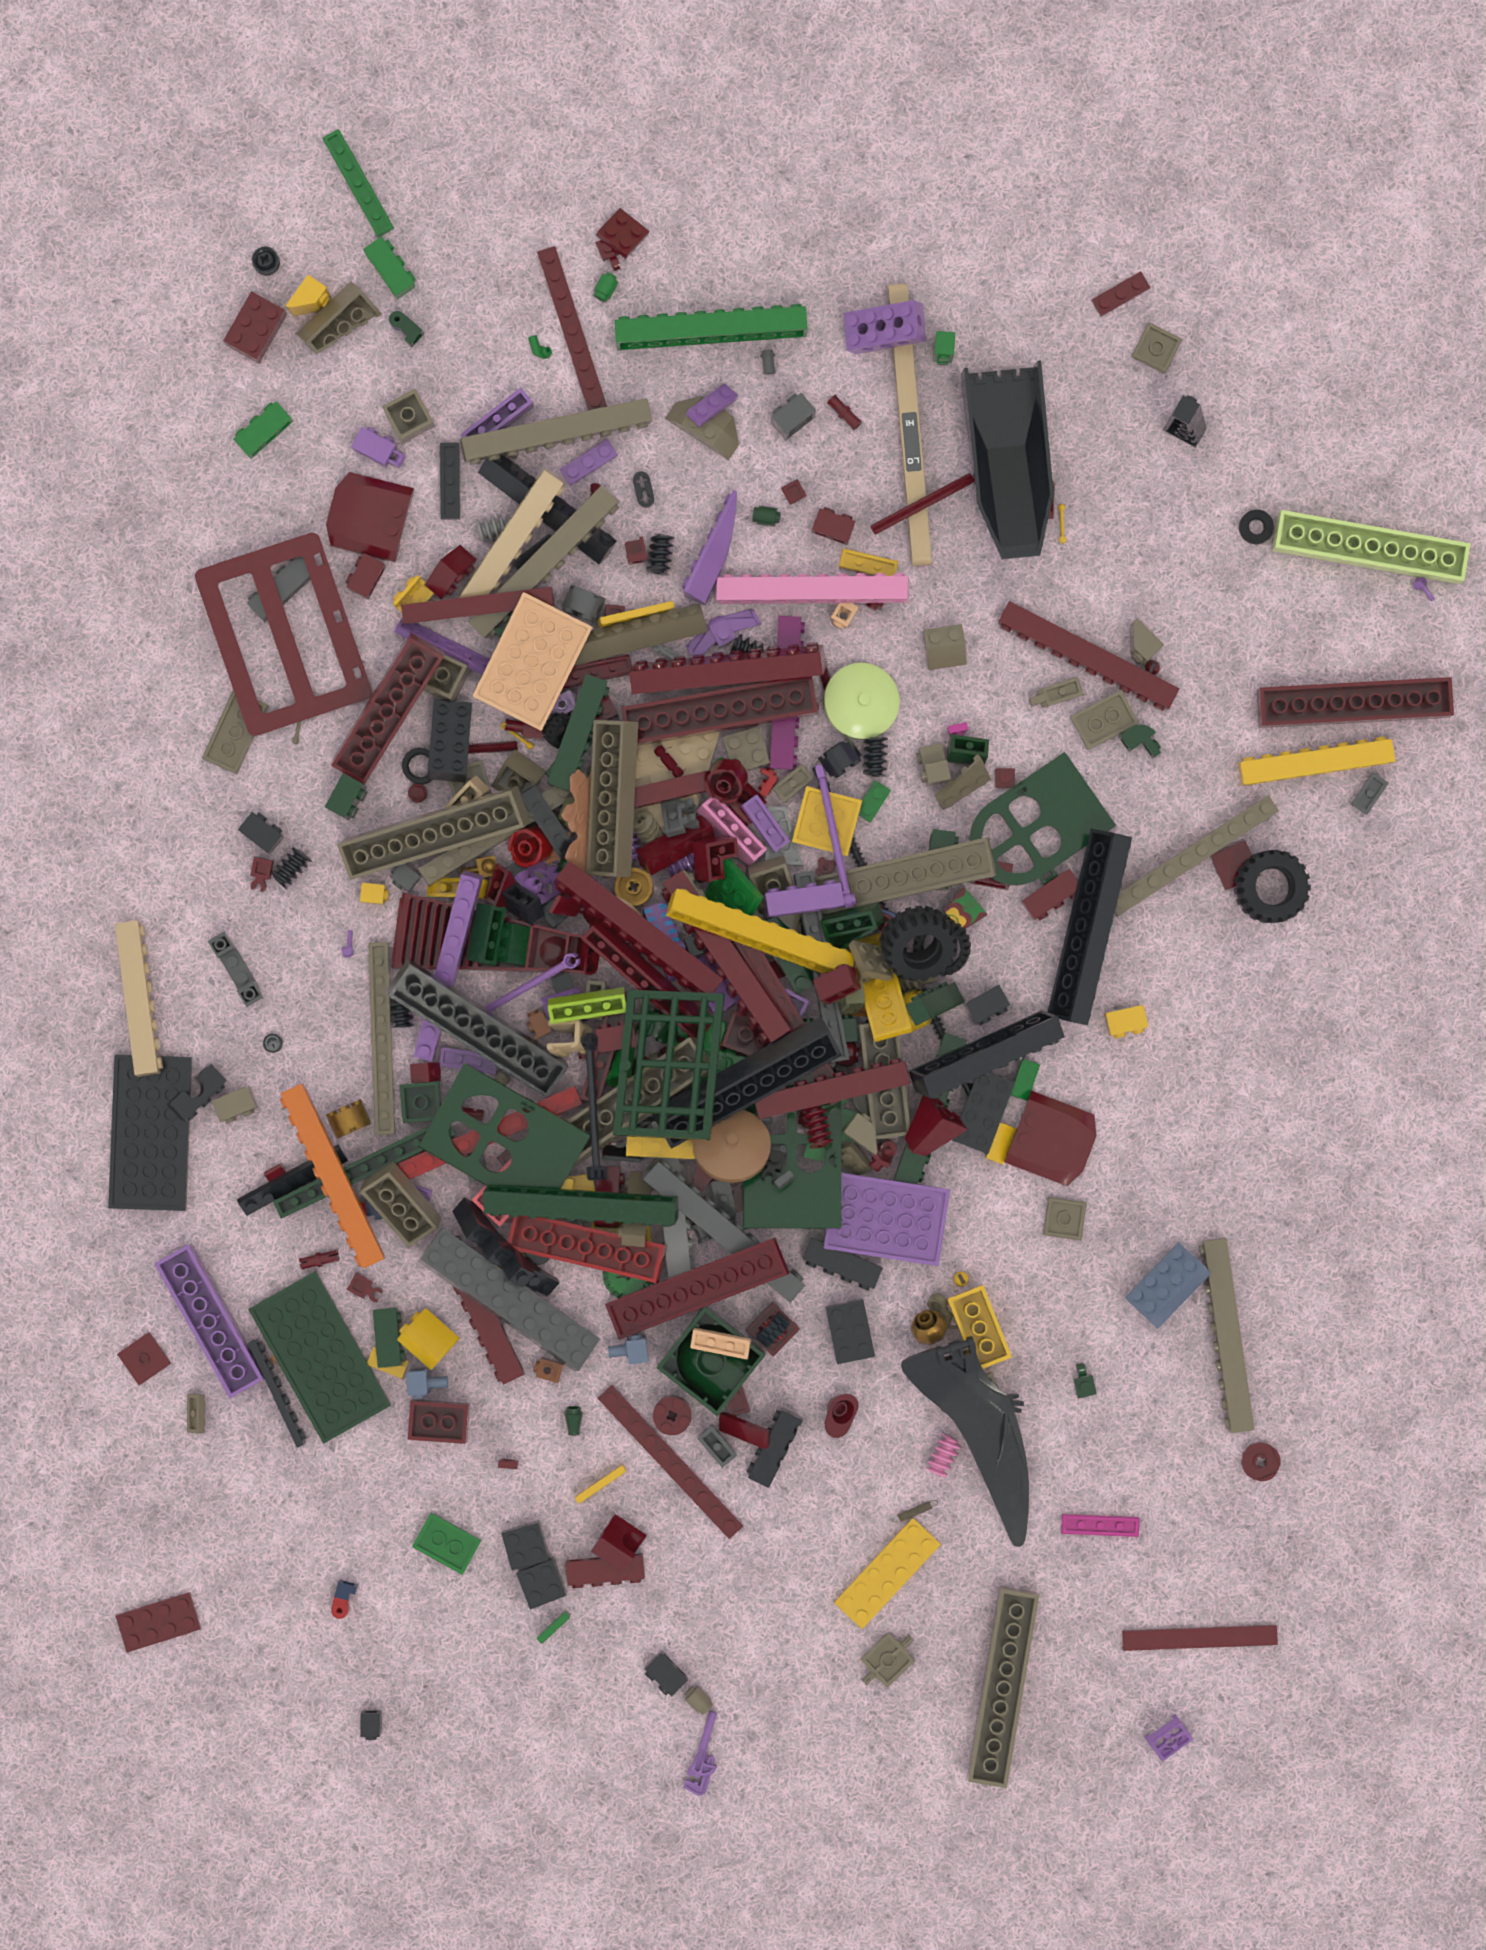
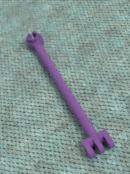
M818 764L815 769L819 780L839 879L842 885L845 908H851L857 904L855 893L851 894L825 769L821 764Z
M569 953L565 955L561 963L488 1004L485 1008L492 1012L564 969L576 968L580 964V958L576 959L575 963H572L571 957L576 958L578 954Z

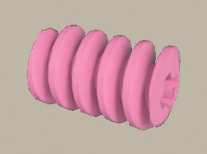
M941 1433L945 1439L938 1440L941 1447H934L938 1453H931L934 1461L928 1460L927 1463L931 1467L924 1468L941 1477H947L948 1474L944 1470H951L948 1463L955 1462L951 1456H958L955 1449H961L962 1447L957 1440Z

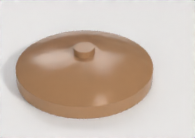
M741 1110L712 1126L711 1139L709 1141L693 1139V1153L699 1167L710 1177L722 1182H742L754 1177L764 1168L770 1155L771 1140L766 1126L758 1117L745 1110Z

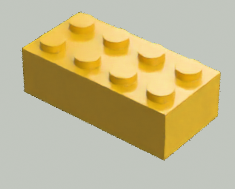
M983 1284L946 1298L962 1339L966 1340V1337H973L976 1354L983 1369L1012 1358Z

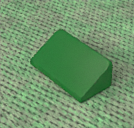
M1026 1059L1021 1060L1011 1096L1028 1101L1040 1067L1039 1064Z

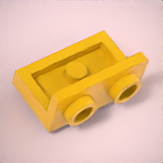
M417 575L415 578L412 576L405 584L407 587L404 591H399L394 596L392 604L402 612L401 605L428 602L435 594L424 585L426 582Z

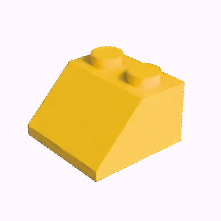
M307 275L286 304V307L293 316L319 312L331 301V295L326 286L310 275Z

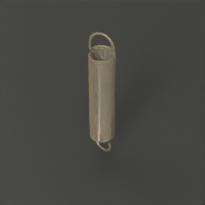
M928 1501L897 1514L901 1522L931 1510L932 1506Z

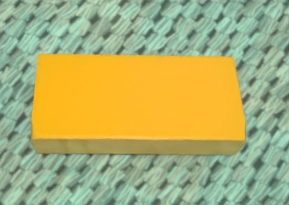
M1000 1123L989 1154H986L985 1158L1003 1165L1016 1128Z

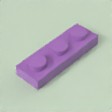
M724 383L688 409L686 415L700 427L735 402L738 395Z
M606 439L562 467L560 471L571 486L617 457L618 454L610 441Z
M755 795L741 805V808L773 853L790 842L758 795Z
M441 1047L440 1066L461 1069L463 1064L467 1063L483 1073L496 1074L497 1072L495 1064L476 1052Z

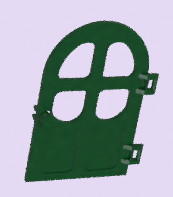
M1064 752L987 804L973 821L969 841L981 839L988 819L993 814H999L1012 831V836L996 848L991 849L996 876L989 878L1012 886L1025 885L1037 879L1043 885H1046L1058 876L1054 870L1056 866L1087 846L1091 828L1109 831L1116 824ZM1022 796L1034 799L1040 806L1039 818L1026 827H1021L1009 810V804ZM1045 826L1056 829L1061 842L1059 850L1049 858H1043L1030 840V836ZM1021 845L1033 861L1034 867L1030 871L1023 873L1006 872L998 866V857L1014 846ZM1050 871L1052 876L1045 880L1043 875Z

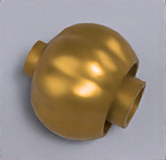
M924 1310L914 1317L910 1329L917 1342L933 1345L943 1339L947 1330V1323L940 1312Z

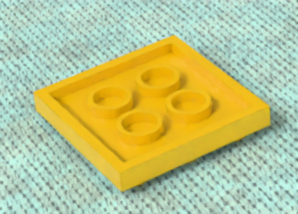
M806 786L792 842L834 853L821 790ZM829 792L842 855L848 856L862 800Z

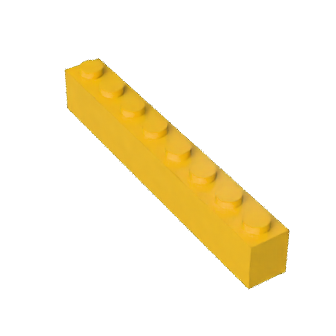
M1386 736L1374 738V742H1367V739L1356 741L1354 745H1349L1348 742L1339 743L1335 748L1324 745L1319 746L1318 750L1315 751L1305 748L1300 749L1299 753L1292 754V751H1285L1276 757H1273V754L1261 755L1262 759L1254 760V757L1242 758L1243 762L1238 763L1241 786L1391 764L1396 762L1392 739L1386 740Z

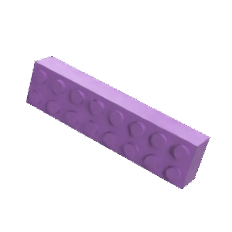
M188 1244L154 1263L228 1397L232 1398L264 1380L249 1345L193 1245Z

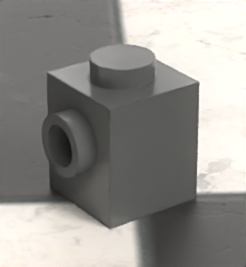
M406 864L393 867L391 870L392 875L390 876L394 880L392 884L400 890L404 887L409 892L422 878Z

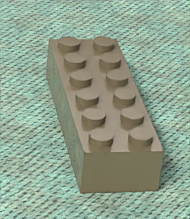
M870 1023L857 1024L863 1070L869 1069L871 1064L882 1062V1065L890 1064L889 1060L901 1058L902 1061L900 1036L875 1042ZM906 1085L866 1094L867 1112L871 1118L870 1122L874 1125L876 1140L906 1136L910 1127Z

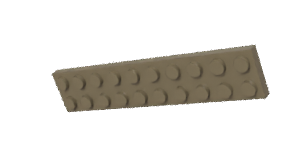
M986 837L846 870L850 893H855L857 904L851 907L855 908L996 876L990 840ZM838 872L815 877L817 886L824 885V882L831 880L840 883ZM843 906L842 908L822 910L821 914L823 916L850 908Z

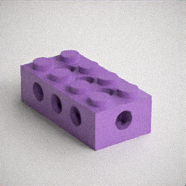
M916 300L844 313L847 351L853 354L926 342L923 304Z

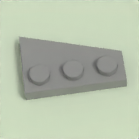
M767 806L766 808L790 842L775 853L772 852L765 842L767 850L764 852V861L784 855L787 865L802 866L803 863L799 856L797 843L792 842L794 835L786 807Z

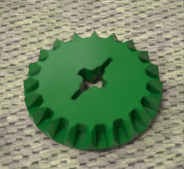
M603 1271V1282L607 1290L617 1298L624 1297L651 1285L649 1281L630 1277V1280H627L625 1277L617 1278V1276L621 1275Z

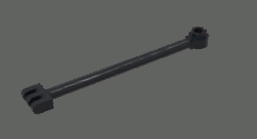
M585 1033L581 1036V1044L584 1047V1051H586L593 1167H586L588 1180H606L607 1166H600L593 1051L598 1043V1037L594 1033Z

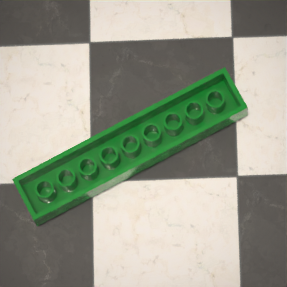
M792 304L790 307L785 308L782 305L771 306V309H764L761 306L753 307L752 310L735 308L730 312H725L724 309L714 310V313L696 311L695 314L688 315L687 312H678L674 316L661 313L657 314V317L639 315L637 318L632 319L629 316L618 317V320H614L617 351L807 337L808 330L806 306H802V304Z

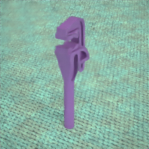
M709 1711L699 1750L687 1772V1775H695L697 1778L703 1776L701 1784L699 1785L697 1780L685 1779L683 1787L698 1796L705 1794L710 1776L717 1768V1765L714 1764L715 1757L713 1755L707 1757L706 1752L717 1714L713 1711Z

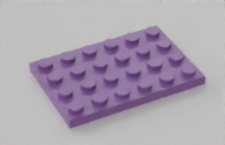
M841 1173L842 1228L826 1229L824 1249L939 1266L950 1189Z

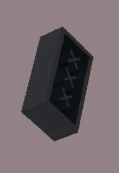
M434 699L427 779L465 783L472 703Z
M993 1073L976 1077V1080L973 1081L960 1115V1119L967 1130L952 1139L954 1142L989 1154L1015 1084L1014 1081Z

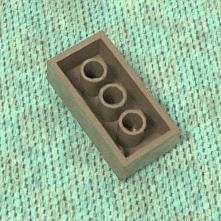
M394 1161L365 1179L361 1186L360 1193L408 1248L438 1229L442 1217Z

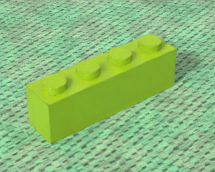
M625 987L549 998L547 1006L550 1023L554 1024L625 1013L627 998Z

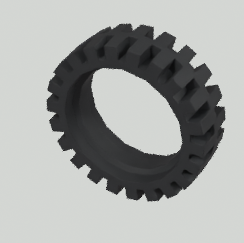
M952 919L949 922L959 941L960 953L959 957L950 966H947L945 972L938 974L941 976H949L959 971L967 962L971 952L969 934H966L965 928H961V924H956L955 920ZM919 935L914 938L913 953L924 950V941L927 935Z

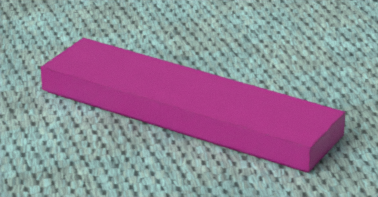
M1062 1514L1061 1534L1139 1537V1517Z

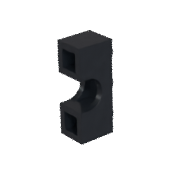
M212 1064L207 1065L194 1077L200 1085V1093L197 1097H190L183 1090L166 1104L181 1121L193 1119L198 1114L196 1110L200 1106L204 1108L211 1101L210 1097L214 1093L218 1094L225 1088L223 1084L227 1080Z

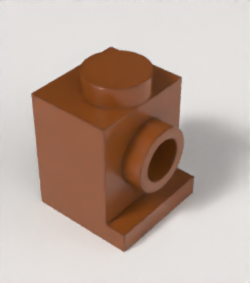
M536 1009L527 1014L530 1020L527 1022L531 1033H536L533 1036L534 1040L552 1033L543 1011L538 1012Z
M542 1357L540 1361H536L533 1372L537 1373L536 1377L558 1384L564 1364ZM550 1367L551 1373L546 1374L544 1368Z

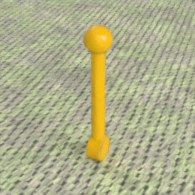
M1059 504L1061 535L1059 542L1064 544L1067 540L1064 536L1065 505Z
M502 722L500 727L505 730V725L508 724ZM508 731L524 743L527 749L533 748L532 742H527L514 731Z

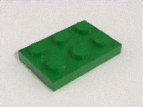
M431 1512L412 1547L463 1575L482 1540Z

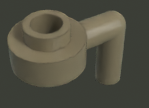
M932 1294L927 1305L932 1311H938L943 1314L948 1329L953 1318V1314L947 1308L948 1301L942 1294Z

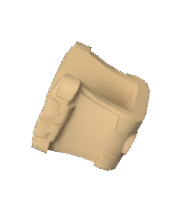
M548 1020V1026L564 1034L575 1032L574 1042L547 1044L549 1053L562 1058L569 1057L570 1054L578 1052L586 1054L581 1044L582 1033H592L590 1025L582 1023L580 1020L551 1024L550 1020Z

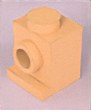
M839 603L830 618L833 621L832 625L841 630L843 627L847 629L859 607L853 603ZM846 613L847 618L841 619L840 614Z

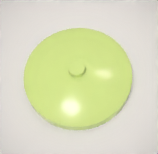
M854 663L841 668L828 681L823 696L824 711L830 724L842 735L857 740L877 737L884 733L895 721L900 705L899 692L893 679L883 669L869 663Z

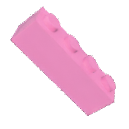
M710 797L697 810V814L702 815L712 825L713 831L718 836L737 837V857L747 867L752 865L767 850L727 805L720 803L716 798Z

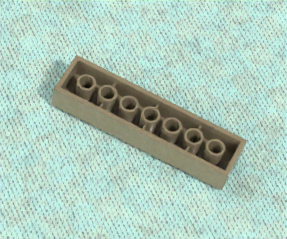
M594 720L586 869V874L631 877L638 722Z

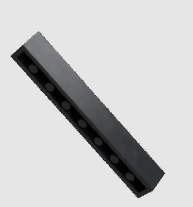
M505 455L500 456V459L495 461H489V458L485 459L478 471L481 476L519 505L536 481L535 477L529 475ZM557 495L552 500L554 504L550 511H545L541 516L543 518L542 522L555 532L577 511ZM595 528L591 532L592 537L585 543L582 541L577 547L600 565L608 557L617 540L601 528Z

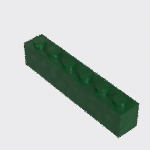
M586 674L547 785L569 792L570 776L576 770H581L584 760L581 757L583 752L587 753L590 742L587 740L589 734H593V722L596 716L600 717L603 705H600L602 698H607L609 693L608 681Z

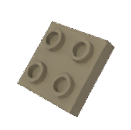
M855 940L849 944L854 957L853 966L857 965L860 972L858 980H863L866 983L872 978L885 981L893 978L881 946Z

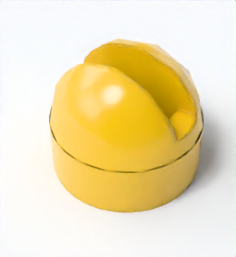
M958 1271L954 1274L953 1281L957 1286L963 1287L967 1285L969 1281L967 1273ZM960 1274L962 1275L965 1283L963 1284L958 1278V1275Z

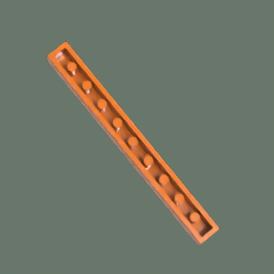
M304 1083L280 1093L282 1096L280 1102L283 1108H287L290 1113L288 1119L291 1125L296 1126L298 1133H296L297 1138L301 1144L304 1143L307 1149L304 1151L308 1161H312L315 1166L313 1172L316 1178H320L323 1183L321 1189L324 1195L329 1196L332 1202L329 1203L333 1214L337 1213L340 1219L337 1221L341 1231H345L348 1236L346 1242L349 1248H353L356 1253L354 1259L359 1267L362 1266L364 1269L385 1259L384 1252Z

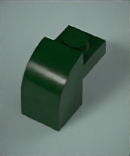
M1135 725L1118 736L1129 752L1142 744L1152 758L1161 753L1159 743L1155 739L1152 740L1150 738L1156 732L1149 726Z

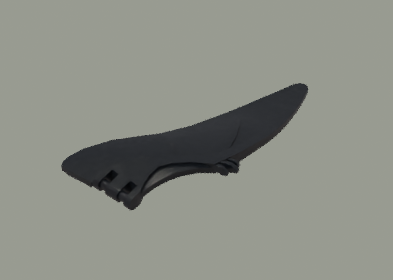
M972 1336L966 1337V1340L953 1341L948 1343L947 1346L931 1348L906 1358L901 1363L903 1373L924 1396L936 1404L954 1421L968 1444L1010 1541L1014 1546L1021 1547L1025 1542L1027 1533L1029 1476L1022 1435L1015 1412L1021 1413L1022 1409L1015 1406H1024V1401L1013 1400L1019 1398V1394H1005L988 1378L978 1360Z

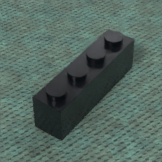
M811 1237L803 1259L806 1260V1265L816 1268L817 1265L823 1267V1272L832 1276L834 1273L842 1275L840 1279L851 1283L852 1280L859 1283L858 1287L867 1291L870 1288H875L883 1269L881 1266L848 1252L824 1249V1242Z

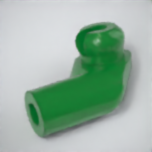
M537 335L528 337L533 355L542 359L550 357L552 354L551 348L541 346Z

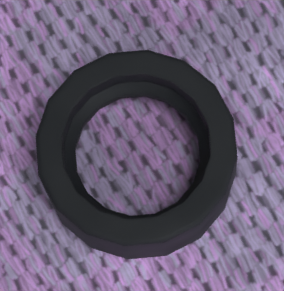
M420 747L411 749L402 760L403 774L409 781L415 784L423 785L430 783L432 780L427 779V775L416 777L409 769V763L413 757L424 755L429 758V750Z

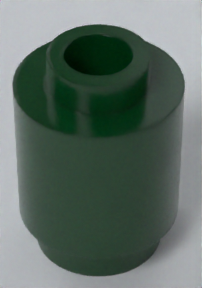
M759 505V507H754L752 522H757V525L775 527L776 523H780L781 512H778V508Z

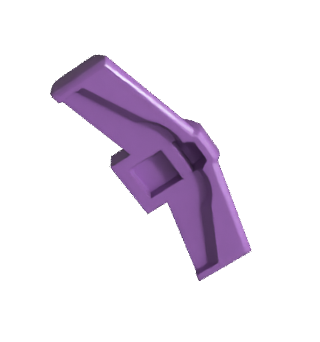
M752 608L722 617L717 616L709 621V624L706 626L707 632L696 635L686 647L693 658V655L704 654L716 642L720 648L736 639L734 632L759 626L761 622Z

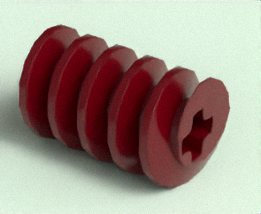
M810 1107L802 1110L804 1114H807L804 1116V1121L808 1122L805 1124V1127L810 1129L807 1131V1136L811 1137L808 1139V1142L813 1144L810 1146V1149L823 1148L833 1142V1139H827V1136L832 1133L825 1131L826 1128L830 1127V1124H824L828 1117L822 1116L823 1113L827 1112V1109Z

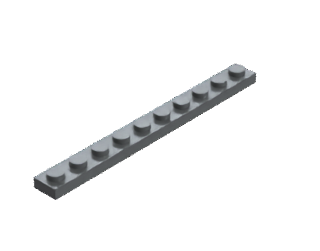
M813 871L793 875L795 886H798V889L805 888L806 884L816 883ZM821 911L801 913L805 936H812L817 941L827 942L820 924L822 920ZM811 970L813 980L819 978V975L822 974ZM815 988L820 1017H822L842 1054V1056L829 1063L849 1060L839 1003L822 1004Z

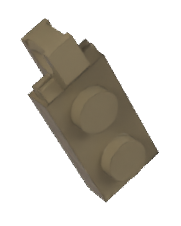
M1075 677L1042 688L1037 691L1038 696L1031 697L1029 702L1031 707L1041 704L1043 708L1083 696L1084 693L1079 678Z

